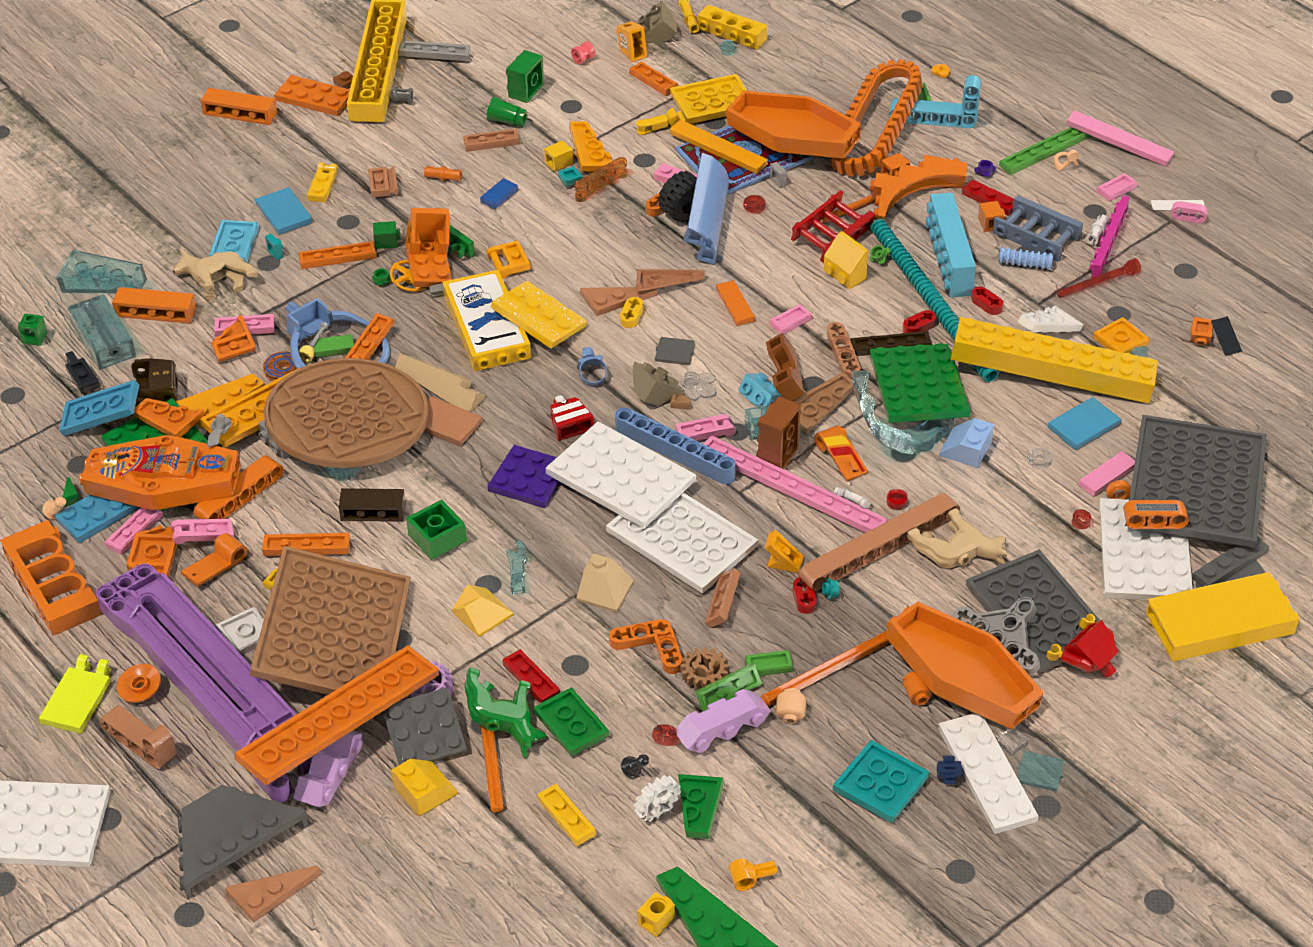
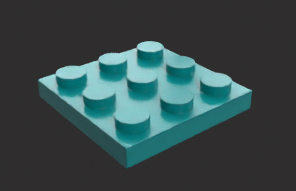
M870 740L835 781L833 791L892 823L927 781L930 771Z

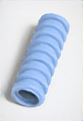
M1005 247L1000 249V264L1005 262L1006 265L1011 263L1013 266L1014 264H1017V266L1023 265V267L1028 265L1030 268L1035 266L1036 269L1041 267L1043 270L1044 268H1047V270L1052 268V253L1047 255L1046 252L1040 254L1039 251L1038 253H1034V251L1028 252V250L1024 252L1022 249L1016 251V248L1014 250H1011V248L1005 249Z

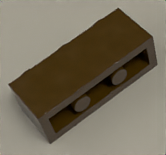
M341 488L338 506L340 521L404 522L406 507L404 489Z

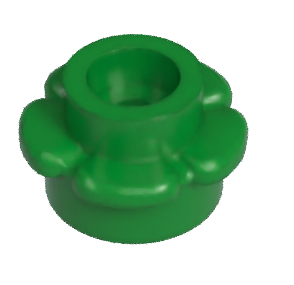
M379 268L373 272L372 281L376 282L377 285L384 286L390 282L391 278L388 270Z

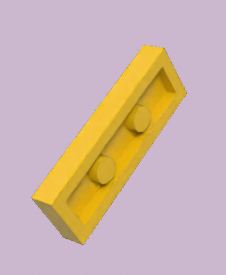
M557 783L537 794L539 803L576 846L596 836V829Z

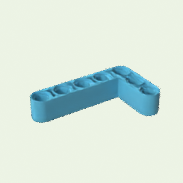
M970 75L965 79L962 104L917 100V102H914L913 109H910L911 113L907 117L906 123L973 128L977 123L980 78ZM895 98L891 101L889 118L899 98Z

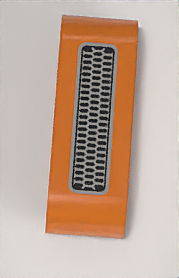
M1131 500L1123 506L1126 525L1132 529H1181L1189 522L1185 504L1179 500Z

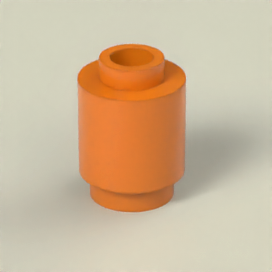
M914 671L907 673L903 678V686L911 703L914 705L926 704L932 696L930 689Z

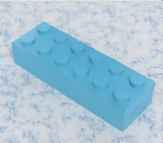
M953 193L930 194V202H927V213L929 216L926 217L925 223L926 228H929V238L933 240V252L937 253L936 261L937 265H940L941 278L944 277V289L948 290L950 298L971 296L974 289L976 265Z

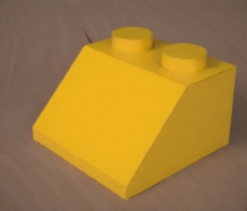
M841 231L824 255V271L848 289H851L867 278L868 250Z
M409 759L391 769L393 787L418 816L423 815L458 794L456 788L432 761Z

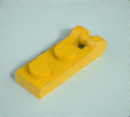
M322 162L318 163L317 172L307 193L308 201L326 203L338 173V164L325 165Z

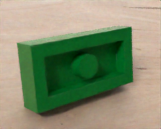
M450 225L449 245L451 246V252L458 251L459 258L465 255L470 259L474 256V241Z

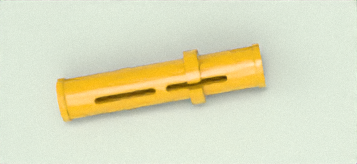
M678 0L684 16V23L688 26L689 32H698L697 16L693 13L689 0Z

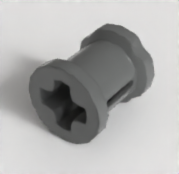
M395 86L393 89V102L405 101L412 103L413 88L398 89Z

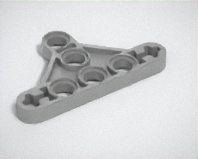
M1021 597L1010 608L976 613L966 606L955 610L954 618L969 624L966 619L960 618L961 616H968L971 621L970 625L974 627L985 625L986 629L984 631L994 637L1001 636V644L1007 650L1017 647L1019 649L1018 653L1013 655V657L1028 674H1034L1040 669L1041 664L1038 656L1028 646L1027 623L1032 619L1037 610L1031 598ZM1024 604L1031 605L1030 610L1027 612H1021L1020 608ZM1009 620L1017 621L1013 628L1005 627ZM1023 656L1029 662L1033 660V664L1026 665L1025 661L1022 659Z

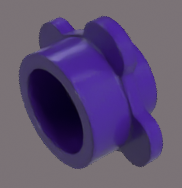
M981 160L978 163V167L974 168L975 173H979L984 177H990L991 173L996 171V167L989 160Z

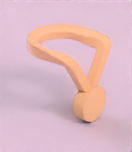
M1076 150L1060 152L1055 155L1054 164L1058 170L1065 169L1071 161L1076 166H1079L1076 160L1079 154ZM1066 156L1067 161L1061 165L1058 158Z

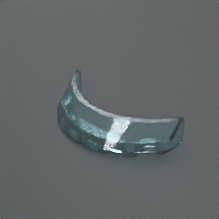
M851 371L854 393L864 419L872 434L887 448L904 454L926 452L950 433L954 418L927 420L909 429H896L878 421L874 416V399L867 392L870 373L867 371Z

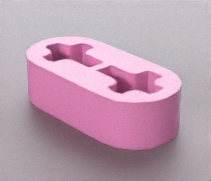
M1177 201L1171 208V216L1176 220L1202 223L1207 218L1208 210L1201 204Z

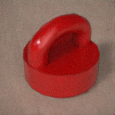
M901 489L890 490L887 493L886 503L891 509L901 510L907 505L908 495L906 491Z

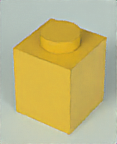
M559 141L544 148L545 163L554 172L573 164V149L564 141Z

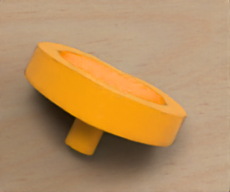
M945 64L934 65L931 68V73L938 75L940 78H946L949 76V67Z

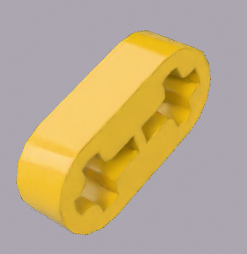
M631 297L625 302L620 313V324L622 327L633 328L637 325L643 313V301L641 298Z

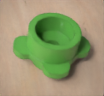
M882 245L874 246L870 252V261L884 264L891 250L888 247L884 248Z

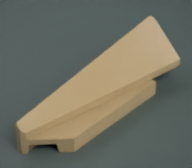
M402 353L398 357L395 368L408 374L417 383L452 405L472 412L486 396V394L470 389L472 382L470 379Z

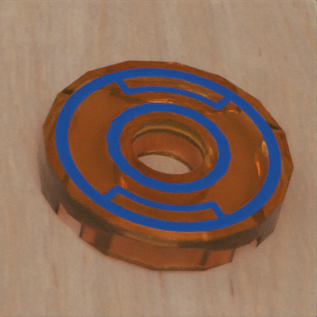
M288 351L272 354L263 363L265 376L271 382L297 369L292 362L291 353Z

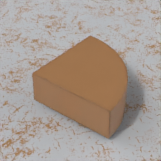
M682 392L678 393L679 396L677 397L676 394L671 397L670 408L691 410L690 399L684 396Z

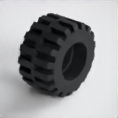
M680 171L669 178L659 192L658 205L661 207L660 209L677 222L684 223L689 221L697 177L688 171Z

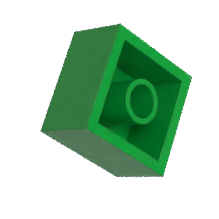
M523 50L507 67L508 98L528 103L544 85L543 55Z
M442 499L406 517L408 536L430 560L467 542L465 523Z

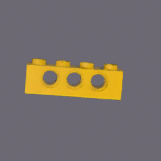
M707 5L697 15L699 30L756 50L767 40L766 24L711 5Z

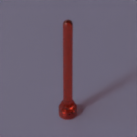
M1136 258L1128 260L1123 267L1058 290L1057 296L1064 297L1126 273L1131 275L1140 273V262Z

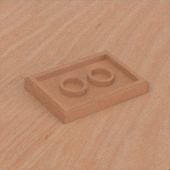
M431 396L427 400L429 417L424 432L460 447L483 422L482 416Z

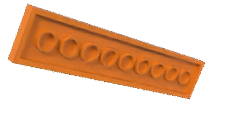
M406 646L235 752V760L262 783L268 785L439 676V668L410 646Z

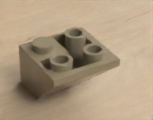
M663 1L653 5L648 13L638 19V24L644 27L646 43H665L677 33V22Z
M634 362V392L644 402L660 406L671 400L673 395L679 396L678 393H683L684 389L678 385V380L667 375L668 371L661 367L656 369L646 362L643 364Z

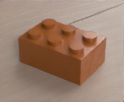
M778 396L775 402L769 405L765 415L760 416L757 423L759 434L757 436L758 450L756 456L784 470L799 450L800 404Z

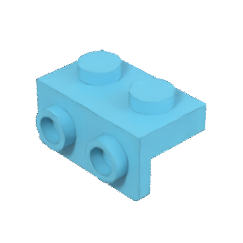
M760 372L758 374H746L738 389L742 395L762 412H766L770 403L775 402L778 396L782 397L774 387V383L769 380V377Z

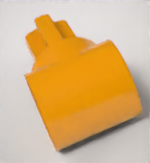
M740 858L734 860L728 866L735 889L738 891L751 889L756 884L757 878L777 874V866L774 861L753 865L752 861L749 862L747 859Z

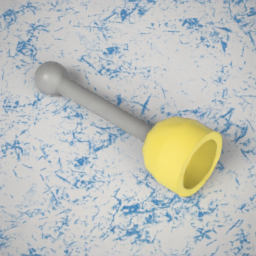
M326 322L320 324L321 328L311 344L302 346L298 351L302 361L308 363L312 361L315 355L313 346L322 332L328 328Z

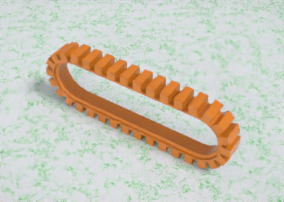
M899 59L895 63L894 60H889L888 65L881 63L877 65L878 69L873 68L869 71L870 75H866L865 82L861 84V89L858 90L857 96L853 99L854 103H851L850 110L846 112V116L859 123L881 83L894 77H904L909 79L876 145L869 154L859 158L830 157L832 167L842 175L846 173L847 176L853 177L855 172H857L858 176L865 175V170L869 173L876 171L875 166L880 168L881 160L888 158V153L891 152L896 138L900 135L899 131H902L903 124L906 123L907 117L911 113L910 109H913L914 102H917L918 95L922 92L921 72L919 67L914 65V62L908 61L906 63L905 60Z

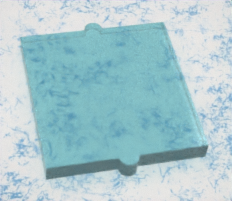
M1024 751L1022 761L1018 764L1019 773L1017 778L1021 784L1057 792L1059 780L1063 778V773L1061 772L1064 759Z

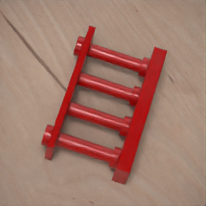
M842 190L835 195L832 194L825 203L801 222L795 223L792 228L791 240L794 242L803 236L820 248L822 252L820 261L823 263L825 253L838 235L820 222L824 217L843 229V232L855 241L871 228L876 214L871 210L864 215H860L842 203L844 193ZM838 208L856 222L848 224L833 214L832 211ZM814 226L831 238L832 241L824 243L808 230Z

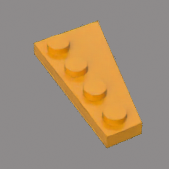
M570 121L569 130L580 170L586 172L617 171L618 165L616 162H612L609 152H605L603 149L604 145L601 141L597 140V135L587 121Z
M252 373L176 401L179 406H187L190 410L203 409L205 415H208L265 386V383ZM200 421L196 423L200 428L202 427Z

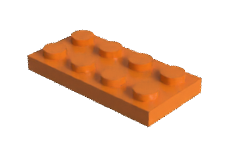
M290 75L274 94L275 101L338 116L347 105L350 90Z

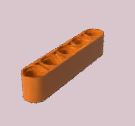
M262 456L239 473L233 496L199 502L194 508L193 515L197 519L227 518L282 476L284 467L269 456Z

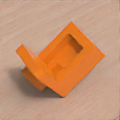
M1193 317L1190 342H1194L1197 345L1210 344L1213 327L1211 320L1213 319Z

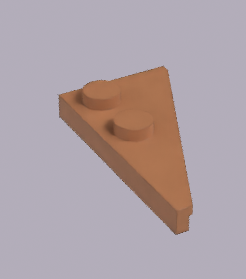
M638 269L636 292L705 279V270Z
M636 287L580 288V295L594 314L599 316L624 307L627 299L631 297L645 300L657 296V289L636 292Z
M317 865L231 885L226 887L225 891L232 901L255 922L319 877L321 869Z

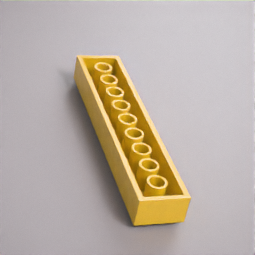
M371 0L347 100L349 121H385L399 57V48L407 20L405 0Z
M960 317L950 359L1148 404L1154 390L1158 360L1148 357H1140L1130 353H1122Z

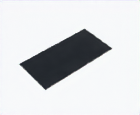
M1229 317L1211 320L1224 355L1228 356L1243 352Z

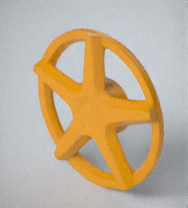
M402 260L393 264L390 270V278L397 287L410 292H418L428 288L414 287L415 289L401 286L399 283L404 281L408 284H413L410 269L400 266L409 264L408 260ZM395 269L403 273V276L396 280L393 277Z

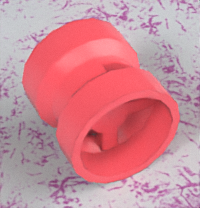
M586 41L580 47L572 48L571 55L577 64H581L586 59H591L595 56V49L589 41Z

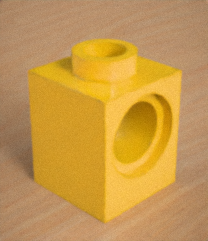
M654 892L637 910L638 925L655 937H658L675 918V904L670 898L662 896L657 892Z

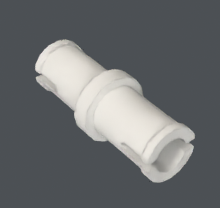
M1099 215L1096 222L1091 225L1090 233L1086 238L1089 244L1094 245L1095 243L1096 245L1099 238L1104 235L1105 227L1109 223V218L1106 215Z

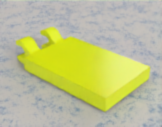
M80 654L77 658L76 667H68L39 717L40 724L82 734L111 683L108 675L112 669L107 667L109 660L100 659L96 672L92 673L88 672L91 667V663L87 662L89 655Z

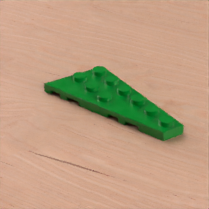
M678 866L656 875L657 883L665 896L670 898L675 904V912L697 947H778Z

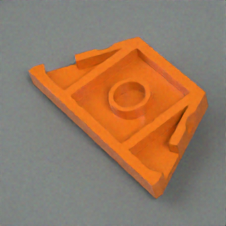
M161 525L151 530L135 533L126 564L128 571L140 564H150L158 573H164L169 578L178 545L173 541L174 532L171 527L163 529Z

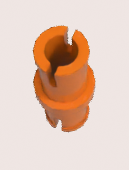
M426 166L424 176L426 178H439L441 181L446 179L461 181L463 172L460 169H448L446 166H441V168Z

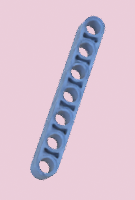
M619 408L615 412L616 431L719 483L730 484L734 482L735 460L632 409Z

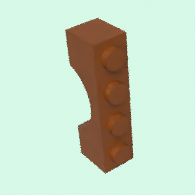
M782 332L768 340L766 346L768 354L778 372L772 376L774 387L783 398L792 401L803 395L804 389L795 348Z

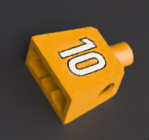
M633 21L618 25L616 34L620 50L631 62L646 58L647 50L644 27Z

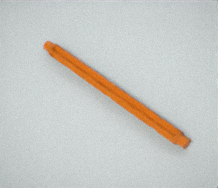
M888 630L761 695V699L769 707L777 702L778 695L785 689L801 690L890 643L886 638Z

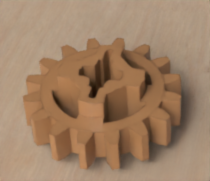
M706 647L703 648V651L695 648L694 654L688 652L687 658H682V680H687L688 686L694 684L695 690L699 687H705L729 674L728 659L723 658L722 652L716 654L715 648L711 651H707Z

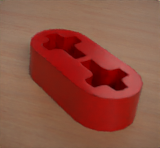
M975 287L972 290L971 301L991 315H998L1002 312L1003 300L985 287Z
M925 310L905 319L903 322V333L922 332L932 329L936 325V314L933 311Z
M798 577L794 580L792 589L796 608L800 613L810 614L816 609L817 599L814 588L812 590Z

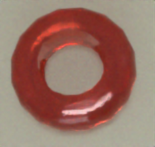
M750 195L744 199L743 207L748 212L758 213L765 209L766 201L759 195Z
M660 724L652 730V738L658 744L673 746L679 741L677 729L674 726Z

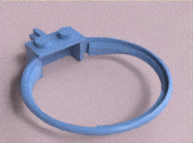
M318 298L301 307L292 301L289 302L285 309L289 312L287 314V332L292 336L290 341L292 362L297 369L306 366L299 356L298 342L317 333L321 328L320 324L322 322H326L330 326L329 322L349 321L366 327L370 322L349 312L328 311L327 305ZM385 337L382 340L383 351L378 362L387 364L390 347Z

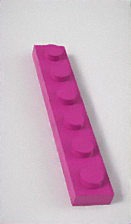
M1122 196L1120 203L1116 202L1114 213L1111 214L1109 220L1110 225H1106L1104 236L1101 237L1099 243L1100 248H1096L1094 259L1090 263L1091 279L1099 280L1128 212L1130 197Z

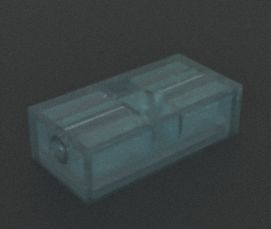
M104 294L67 307L71 325L99 370L136 357L132 337Z

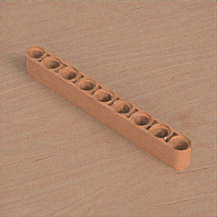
M941 493L805 564L800 569L798 576L812 590L814 588V591L822 589L823 583L828 578L839 580L911 542L907 538V533L910 530L917 528L921 535L923 532L932 531L951 520V517L948 515L949 511L955 508L960 511L961 508L946 493Z

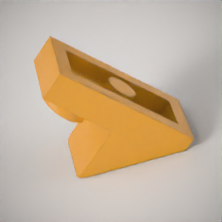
M776 530L770 532L764 547L771 554L767 567L795 573L799 572L804 555Z

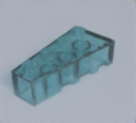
M72 250L56 277L62 293H116L118 287L142 289L147 281L142 264Z

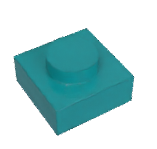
M575 166L558 171V177L565 187L583 182L582 175Z
M272 233L266 235L267 251L276 260L283 258V244L281 240L277 239Z

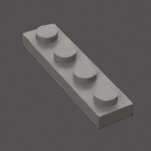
M402 40L399 56L467 61L471 50L470 45Z

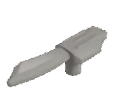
M218 414L217 418L210 425L212 432L208 437V447L219 444L220 435L228 431L232 424L231 419L225 418L224 414Z

